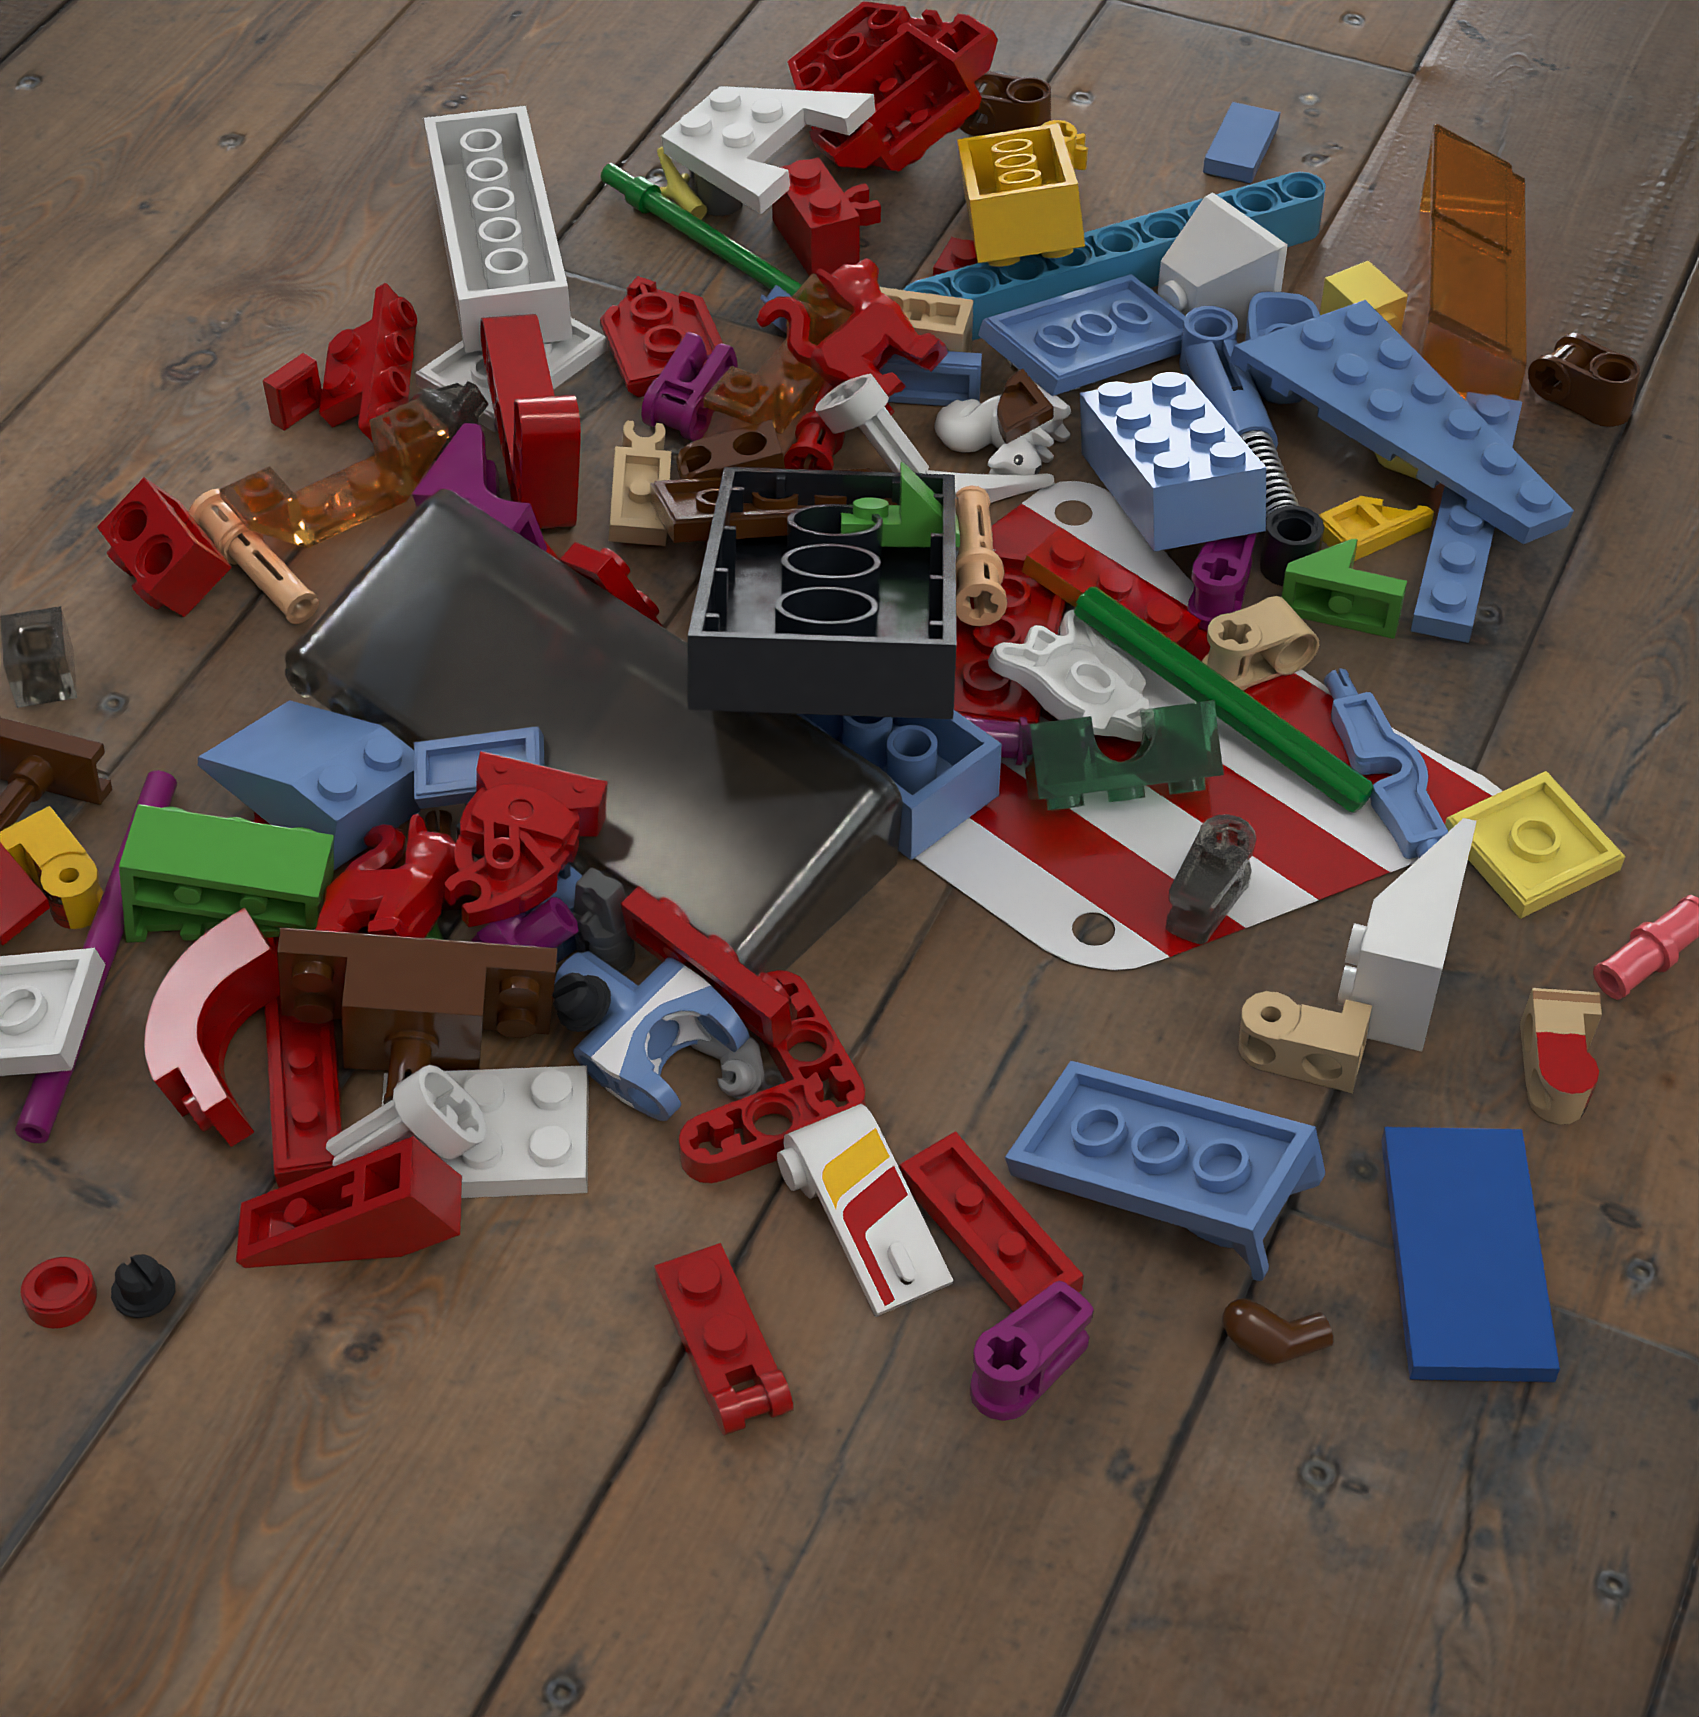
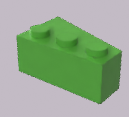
M138 804L119 864L126 943L145 942L148 931L181 930L180 936L183 940H198L204 935L205 929H212L244 907L265 937H279L280 928L315 930L317 919L323 907V894L326 887L332 883L334 875V835L319 833L304 827L287 828L255 823L241 817L223 818L187 812L177 807L160 808Z

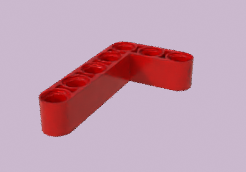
M536 314L481 318L482 355L511 501L530 503L540 530L575 527L577 523L581 446L580 416L576 396L554 395L541 329Z

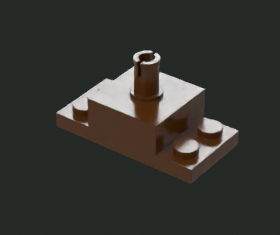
M280 928L277 954L281 1015L294 1016L300 1021L312 1024L327 1023L332 1019L342 1020L344 1068L388 1071L384 1104L393 1099V1092L397 1083L422 1067L432 1065L439 1067L443 1071L479 1070L483 1030L498 1031L500 1034L511 1038H526L534 1034L549 1035L553 1003L551 995L555 984L557 948Z

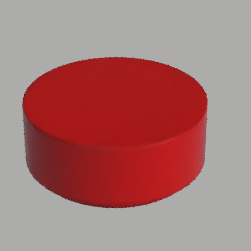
M57 1257L46 1260L30 1270L21 1285V1298L28 1316L36 1324L46 1328L58 1329L76 1324L89 1314L96 1302L97 1288L91 1270L84 1262L71 1257Z

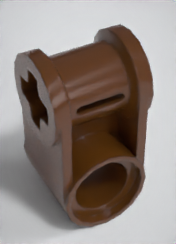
M989 70L974 82L978 91L983 84H986L982 93L980 92L982 99L979 109L965 119L960 129L973 136H982L1041 126L1051 121V87L1049 83L1036 77L1023 78ZM984 114L981 122L977 123L980 115Z
M1574 332L1567 333L1558 340L1554 352L1550 355L1539 356L1529 366V382L1540 397L1574 411L1594 424L1607 427L1619 426L1626 423L1632 415L1640 366L1635 359L1628 355L1617 353L1591 341L1583 334ZM1561 381V383L1554 387L1557 382Z

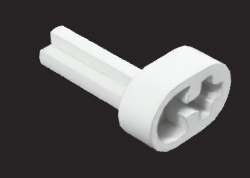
M871 373L841 383L827 393L816 405L815 410L833 434L859 427L893 473H900V462H904L914 473L925 474V470H928V464L884 407L888 403L889 397Z
M428 1065L397 1083L391 1101L329 1139L326 1143V1149L334 1156L332 1165L337 1166L415 1134L433 1152L442 1158L451 1160L481 1143L486 1136L487 1126L484 1115L474 1099L439 1067Z

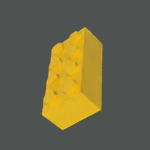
M1059 123L957 139L965 200L978 263L988 262L991 266L1002 267L1017 263L1022 256L1041 254L1045 258H1060L1070 255L1073 252V248L1085 247L1078 182Z

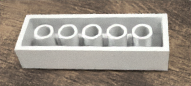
M526 106L424 118L431 175L465 353L482 351L480 320L484 317L536 314L539 320L543 343L573 339L568 285Z

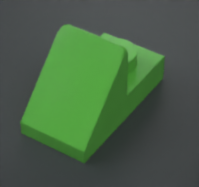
M900 462V505H889L888 501L880 498L857 499L851 505L853 506V514L841 513V534L861 532L876 525L872 521V514H879L883 519L882 547H930L931 533H942L943 506L934 498L933 494L935 493L904 462ZM955 515L956 547H960L958 517Z
M1358 539L1347 540L1288 563L1285 571L1282 597L1300 618L1395 639L1407 581L1353 569Z

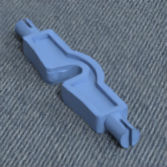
M1339 669L1338 674L1336 670H1333L1326 675L1324 684L1334 699L1331 721L1343 742L1351 768L1361 775L1392 774V776L1373 784V791L1370 795L1371 806L1391 832L1403 856L1406 859L1420 858L1448 833V829L1426 791L1428 771L1425 761L1409 741L1394 733L1371 692L1358 694L1349 677V673L1345 669Z

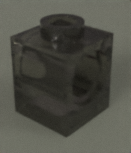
M61 606L0 616L3 666L16 707H27L78 698L74 651Z

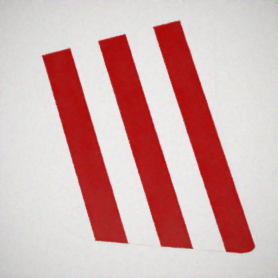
M1079 481L1055 483L1050 487L1037 491L991 526L993 550L1026 555L1058 528L1062 527L1187 611L1188 600L1193 592L1194 583L1187 578L1164 550L1153 551L1113 495L1104 488L1092 483ZM1065 501H1081L1091 508L1093 514L1087 523L1072 526L1066 525L1056 518L1055 508ZM1068 602L1065 614L1070 610H1075V607ZM1201 628L1198 629L1196 637L1183 648L1200 661H1203L1210 652L1207 630ZM1101 635L1102 639L1112 649L1125 656L1136 666L1146 680L1141 694L1143 698H1148L1149 707L1157 719V725L1150 738L1145 741H1131L1116 736H1101L1083 731L1084 751L1081 762L1077 765L1023 760L1022 765L1017 766L1014 765V759L1001 758L999 796L915 857L916 860L1043 950L1072 964L1107 970L1135 969L1172 957L1404 868L1419 859V857L1406 859L1403 856L1391 832L1371 806L1370 798L1356 813L1347 811L1103 635ZM1301 669L1293 674L1281 675L1244 690L1245 693L1351 767L1343 742L1331 721L1334 699L1324 684ZM1043 708L1040 725L1072 728L1059 721ZM1392 728L1394 733L1409 741L1424 759L1428 771L1426 791L1444 824L1447 817L1502 792L1500 788L1484 776L1438 754ZM1381 773L1363 776L1370 780L1372 784H1375L1377 781L1392 776V774ZM1099 913L1108 917L1113 922L1115 934L1109 942L1103 945H1086L1074 936L1072 931L1073 922L1083 914Z

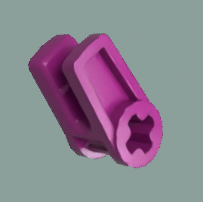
M687 332L659 377L651 383L644 396L641 410L644 424L655 428L656 423H662L664 426L680 431L684 439L693 442L700 440L706 433L713 413L737 370L738 362L733 347L721 343L716 345L711 355H707L703 339L697 334Z
M1257 533L1205 542L1193 563L1192 581L1194 589L1188 600L1187 608L1189 613L1201 620L1199 628L1208 630V625L1212 619L1222 614L1241 610L1252 569L1253 560L1251 555Z
M1057 1281L980 1335L975 1343L973 1353L975 1371L972 1374L970 1383L972 1403L980 1413L991 1419L1001 1421L1012 1420L1022 1416L1087 1350L1090 1337L1084 1328L1091 1322L1094 1309L1078 1291L1062 1281Z

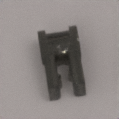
M1226 814L1209 818L1201 825L1169 889L1168 901L1172 904V907L1166 918V930L1170 933L1197 944L1206 943L1243 892L1249 887L1252 874L1249 860L1253 856L1256 845L1255 830L1249 822L1238 816Z

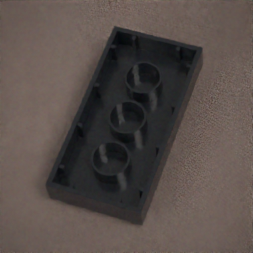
M724 467L688 631L687 710L953 719L957 648L955 475L915 473L935 493L933 494L934 498L943 506L942 533H931L930 547H882L883 519L879 514H872V521L876 523L872 528L861 532L841 534V513L853 514V506L851 505L860 498H892V502L900 505V473ZM752 492H758L761 497L768 499H785L793 494H798V505L807 506L789 514L787 518V536L736 539V526H730V514L744 512V503H752ZM815 495L847 496L846 505H815Z

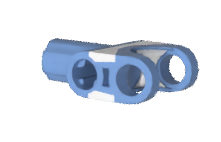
M590 951L573 954L557 971L555 983L569 973H580L583 976H598L607 983L611 991V1003L608 1012L601 1022L594 1026L595 1029L573 1049L574 1056L581 1066L587 1065L588 1074L607 1091L625 1104L659 1121H667L681 1107V1102L676 1093L660 1076L662 1067L671 1055L681 1048L697 1044L698 1040L710 1041V1035L733 1052H736L750 1038L745 1024L732 1006L704 978L674 958L668 957L639 986Z

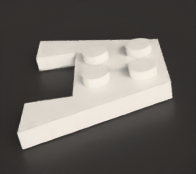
M720 86L661 135L664 154L762 214L785 194L790 187L787 169L765 164L764 162L806 125L851 135L876 112L874 94Z

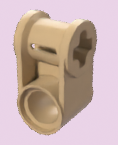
M1272 596L1255 605L1232 613L1222 614L1212 619L1207 630L1210 652L1202 662L1244 691L1256 684L1301 670L1316 655L1319 648V638L1283 597Z

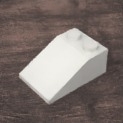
M1463 818L1373 900L1367 926L1355 923L1353 925L1345 963L1358 966L1356 968L1345 965L1336 1004L1344 1005L1347 999L1372 1005L1367 1039L1423 1051L1477 822L1475 820Z

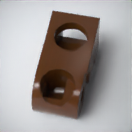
M772 420L696 440L682 448L676 458V467L680 479L722 477L724 467L786 469L783 452Z

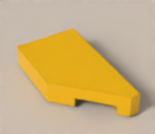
M1359 496L1318 515L1324 524L1322 541L1329 547L1350 539H1358L1354 559L1356 561L1431 527L1434 511L1428 506L1418 505L1417 508L1411 511L1382 506L1383 499Z

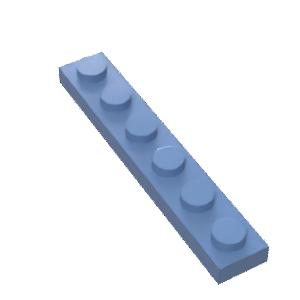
M1467 391L1465 401L1513 447L1522 401ZM1445 486L1416 603L1411 632L1469 643L1495 526L1465 508L1466 498Z

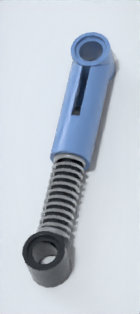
M1217 306L1194 308L1184 318L1179 360L1180 369L1183 374H1187L1194 381L1199 390L1266 467V531L1259 532L1262 542L1260 570L1267 580L1273 584L1283 586L1288 563L1321 551L1324 524L1317 513L1298 504V500L1284 471V466L1281 464V459L1276 451L1278 445L1276 432L1250 371L1247 370L1245 372L1230 363L1233 347L1238 344V321L1236 317L1228 310Z

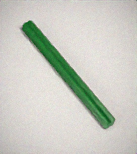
M1089 587L1084 594L1079 596L1074 613L1080 620L1347 811L1356 813L1367 803L1374 787L1370 780L1099 588Z

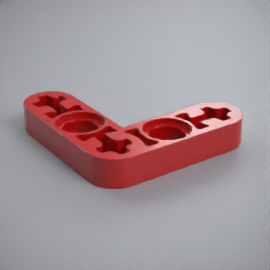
M776 970L767 972V974L776 979L789 995L792 1031L775 1049L762 1040L785 1083L699 1114L686 1122L680 1131L678 1139L682 1169L686 1174L698 1182L716 1183L725 1181L777 1161V1153L785 1150L784 1136L859 1104L865 1106V1087L862 1078L807 983L800 976L790 971ZM814 1042L820 1045L825 1050V1053L814 1061L806 1062L793 1058L789 1051L798 1043ZM829 1078V1088L834 1097L839 1102L846 1101V1105L836 1107L831 1100L824 1101L823 1081ZM768 1114L782 1115L792 1123L788 1130L777 1135L764 1134L754 1126L759 1118ZM742 1128L745 1145L741 1144L740 1133L735 1135V1129ZM710 1141L715 1149L721 1148V1152L710 1155L706 1148H699V1145Z

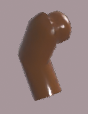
M1243 1298L1230 1302L1222 1314V1324L1229 1339L1246 1352L1267 1364H1280L1333 1345L1332 1329L1327 1318L1321 1312L1287 1322L1261 1304Z

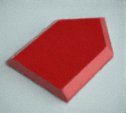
M639 276L627 287V295L617 306H610L600 318L601 328L606 336L628 392L637 397L645 396L649 386L659 377L687 332L697 334L703 339L707 355H711L716 345L723 343L703 297L685 291L675 295L657 289L655 281Z

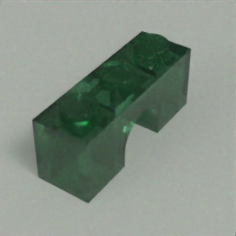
M1215 701L1140 710L1142 740L1134 755L1123 762L1108 758L1098 748L1094 738L1092 716L1019 726L1028 800L1046 799L1047 810L1085 806L1083 794L1107 791L1108 802L1146 798L1144 785L1168 782L1169 794L1206 790L1205 777L1224 775Z

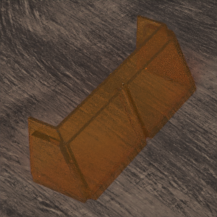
M1434 124L1419 211L1430 212L1428 314L1420 355L1462 398H1466L1468 391L1484 395H1497L1502 398L1519 401L1527 365L1525 178L1512 172V165L1509 162L1450 130Z

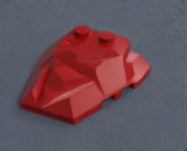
M867 1L861 2L787 61L796 90L874 94L876 112L851 135L811 126L812 130L809 131L813 144L818 151L839 167L866 168L872 164L888 170L901 171L907 165L917 162L924 156L928 148L946 134L959 129L965 122V119L979 109L982 96L974 82L990 70L998 42L994 31L967 14L958 13L954 17L953 22L942 21L937 10L925 9L921 14L924 18L922 19L910 17L905 6Z

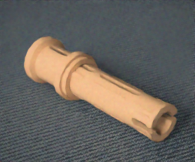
M971 485L958 490L956 493L958 499L955 498V515L958 517L960 531L959 555L956 557V587L958 588L956 591V615L961 621L969 625L985 626L998 621L1006 612L1007 597L1005 590L1000 585L1004 577V566L1001 558L993 551L989 494L985 489ZM970 597L974 598V609L971 608Z
M221 488L211 489L200 495L190 507L189 513L213 541V544L228 563L238 564L258 588L282 611L290 623L300 624L310 619L317 611L319 605L317 596L263 542L262 528L254 518L243 516L237 510L236 500L226 490ZM213 507L219 509L218 515L212 510Z

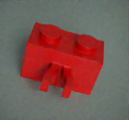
M819 157L809 160H798L790 165L780 167L788 170L790 187L785 194L772 204V220L810 278H817L815 272L819 268L832 274L843 264L856 265L859 263L860 226L881 222V205L878 200L869 202V188L866 183L853 186L843 192Z

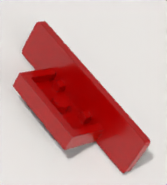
M384 283L375 289L372 320L353 330L345 329L341 331L328 344L319 414L332 428L359 414V429L390 461H394L402 456L418 320L411 303L406 298L399 297L387 283Z

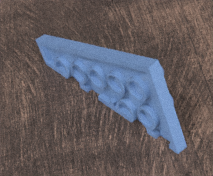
M1366 300L1234 345L1230 363L1245 372L1251 367L1261 371L1272 378L1270 388L1285 397H1289L1293 393L1303 397L1318 407L1317 417L1388 461H1391L1396 456L1400 457L1418 469L1416 478L1428 486L1435 488L1438 484L1442 483L1466 498L1465 508L1520 543H1528L1568 526L1574 510Z

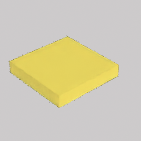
M1547 771L1447 817L1445 822L1449 832L1463 818L1477 821L1468 860L1520 919L1620 871L1625 859V855Z

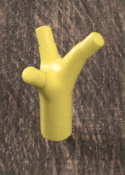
M663 147L658 148L657 154L668 183L667 187H660L661 195L675 201L680 207L701 220L706 215L707 208L688 185L690 176L687 173L680 175L671 158L664 154Z

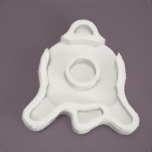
M1070 610L1065 614L1060 625V636L1044 626L1035 625L1028 631L1023 644L1003 642L995 645L988 659V664L994 672L1018 682L1035 697L1046 711L1072 728L1095 735L1116 736L1131 741H1145L1150 738L1157 725V719L1149 707L1148 698H1143L1141 694L1146 680L1139 669L1125 656L1112 649L1102 639L1099 632L1080 620L1075 615L1074 610Z

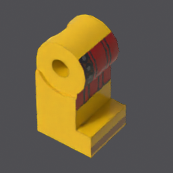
M48 806L0 831V843L48 898L49 910L54 922L68 929H82L90 926L103 895V890L99 885V873L94 861L54 810Z

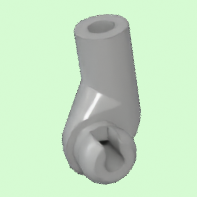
M710 1035V1041L698 1040L697 1044L691 1045L693 1049L720 1060L722 1078H717L722 1092L734 1098L742 1099L759 1091L764 1081V1069L760 1047L755 1039L750 1037L736 1052L731 1051L712 1035Z

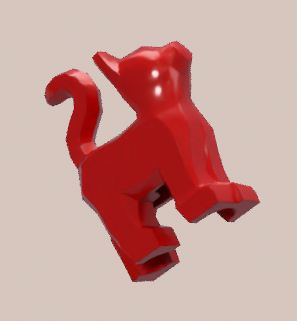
M867 258L856 265L843 264L832 274L820 268L815 272L817 278L828 290L827 295L836 306L852 313L839 328L818 345L812 344L809 341L811 319L803 303L792 297H775L766 302L758 311L756 319L758 325L764 328L779 317L786 318L789 323L787 348L798 362L811 367L834 388L847 380L871 373L887 396L890 397L897 392L901 393L906 387L893 372L886 374L879 372L894 354L906 358L929 372H932L948 354L946 344L933 334L918 335L899 304L881 292L878 283L879 268L873 261ZM888 403L884 406L891 416L895 413Z
M414 814L409 824L405 864L397 869H391L401 859L405 850V836L402 831L386 824L373 827L366 833L363 839L367 847L374 849L351 862L347 869L326 887L323 894V907L317 919L315 930L426 938L441 914L444 883L451 875L457 872L454 863L456 842L448 834L428 832L423 818L419 814Z

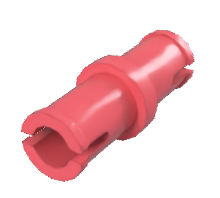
M1688 895L1654 923L1643 922L1630 933V941L1594 967L1593 975L1601 990L1609 997L1620 1000L1626 997L1634 987L1655 971L1666 972L1675 965L1679 959V952L1699 937V898Z

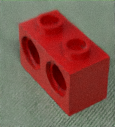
M145 477L97 526L98 530L111 545V548L107 551L109 558L125 573L135 577L136 581L132 585L133 590L142 600L156 610H159L164 604L185 618L232 568L184 505Z

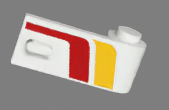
M859 1104L784 1136L785 1150L777 1153V1161L786 1184L792 1191L801 1189L810 1199L816 1196L819 1197L875 1317L953 1283L954 1280L872 1113L866 1106ZM903 1278V1280L911 1282V1284L905 1285L900 1280Z

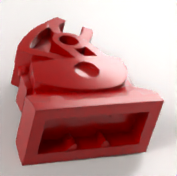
M480 751L476 768V793L463 811L460 821V836L454 848V863L457 872L451 875L444 883L445 899L450 906L463 895H473L478 898L474 902L462 905V920L468 927L514 917L539 905L557 892L558 873L564 869L568 862H574L579 848V836L597 837L606 819L608 782ZM472 854H479L484 857L474 862Z

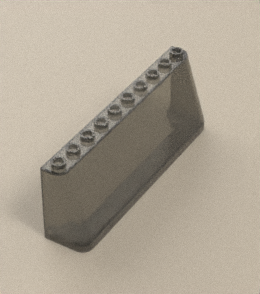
M440 489L422 502L285 654L286 679L299 695L305 698L312 697L331 712L382 725L413 750L414 742L539 726L544 736L545 767L608 782L606 819L597 837L579 836V848L574 862H570V866L582 876L590 868L601 871L602 875L617 880L622 884L626 898L640 886L657 900L661 897L671 899L685 912L691 926L706 937L710 934H715L726 941L738 955L739 962L755 975H758L760 972L786 971L897 865L903 801L897 785L886 772L797 714L687 710L688 643L450 490Z

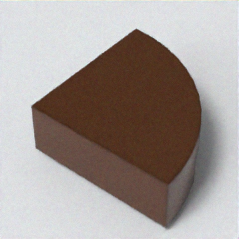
M1023 368L1006 382L998 403V428L1006 444L1054 418L1053 405Z

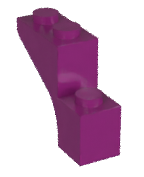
M464 423L412 493L416 508L422 517L430 539L446 540L448 550L454 559L462 581L523 586L546 552V543L530 503L512 502L500 498L499 472L495 462L486 457L485 436L482 428L478 424Z

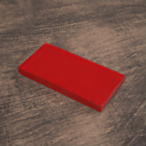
M993 550L1001 558L1004 566V577L1000 585L1006 593L1007 608L1004 615L998 621L985 626L969 625L961 621L956 615L957 648L954 710L962 716L1008 722H1018L1019 717H1026L1027 724L1040 725L1043 711L1041 704L1018 682L994 672L988 664V659L995 645L1003 642L1023 644L1028 631L1035 625L1044 626L1060 636V625L1064 618L1067 602L1022 572L1026 554ZM970 597L972 609H974V598Z

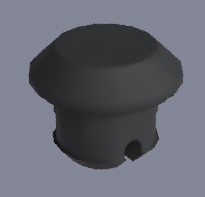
M569 973L561 977L554 984V991L551 997L555 998L553 1005L557 1010V1016L561 1024L570 1031L576 1032L590 1030L599 1024L607 1014L611 1003V991L605 981L598 976H583L580 973Z
M145 1254L130 1257L131 1263L129 1265L122 1262L117 1267L115 1281L111 1287V1299L115 1308L125 1316L132 1318L151 1317L161 1312L171 1303L175 1294V1279L170 1270L158 1264L153 1257Z

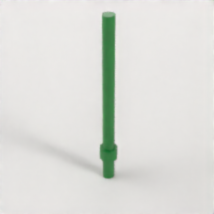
M609 163L603 168L601 180L625 195V201L642 213H653L770 290L775 285H778L793 298L803 303L810 310L808 314L816 320L823 322L830 316L832 312V304L661 195L659 186L643 176L635 178L613 163Z

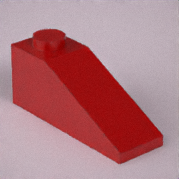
M411 1136L242 1202L236 1262L244 1268L402 1257L459 1236L461 1227L462 1176L418 1139Z

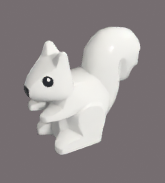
M1036 383L1037 387L1053 405L1054 418L1008 444L1002 439L997 422V408L1001 395L992 397L982 404L976 399L965 401L957 399L938 412L934 427L943 444L953 451L962 453L975 452L989 444H993L998 448L988 461V466L991 467L990 475H1035L1040 472L1042 462L1048 463L1054 459V455L1047 447L1052 446L1054 440L1065 442L1071 437L1070 432L1063 424V419L1071 414V409L1058 396L1050 395Z

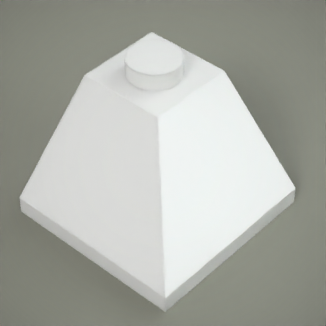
M1212 192L1203 198L1162 258L1158 295L1185 316L1194 308L1201 306L1224 308L1236 317L1238 321L1237 333H1246L1248 308L1252 297L1261 292H1281L1288 245Z

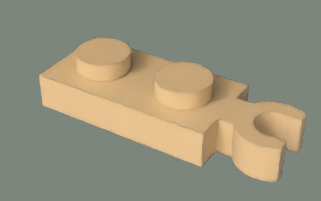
M626 421L624 424L622 447L615 446L608 541L666 546L667 530L650 502V483L670 480L671 451L664 450L666 430L662 423H656L655 433L650 437H641L635 434L634 421Z

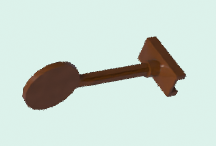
M0 717V779L8 781V786L0 795V831L13 825L31 802L38 801L46 791L101 805L112 791L111 780L99 778L96 767L98 761L105 754L104 744Z

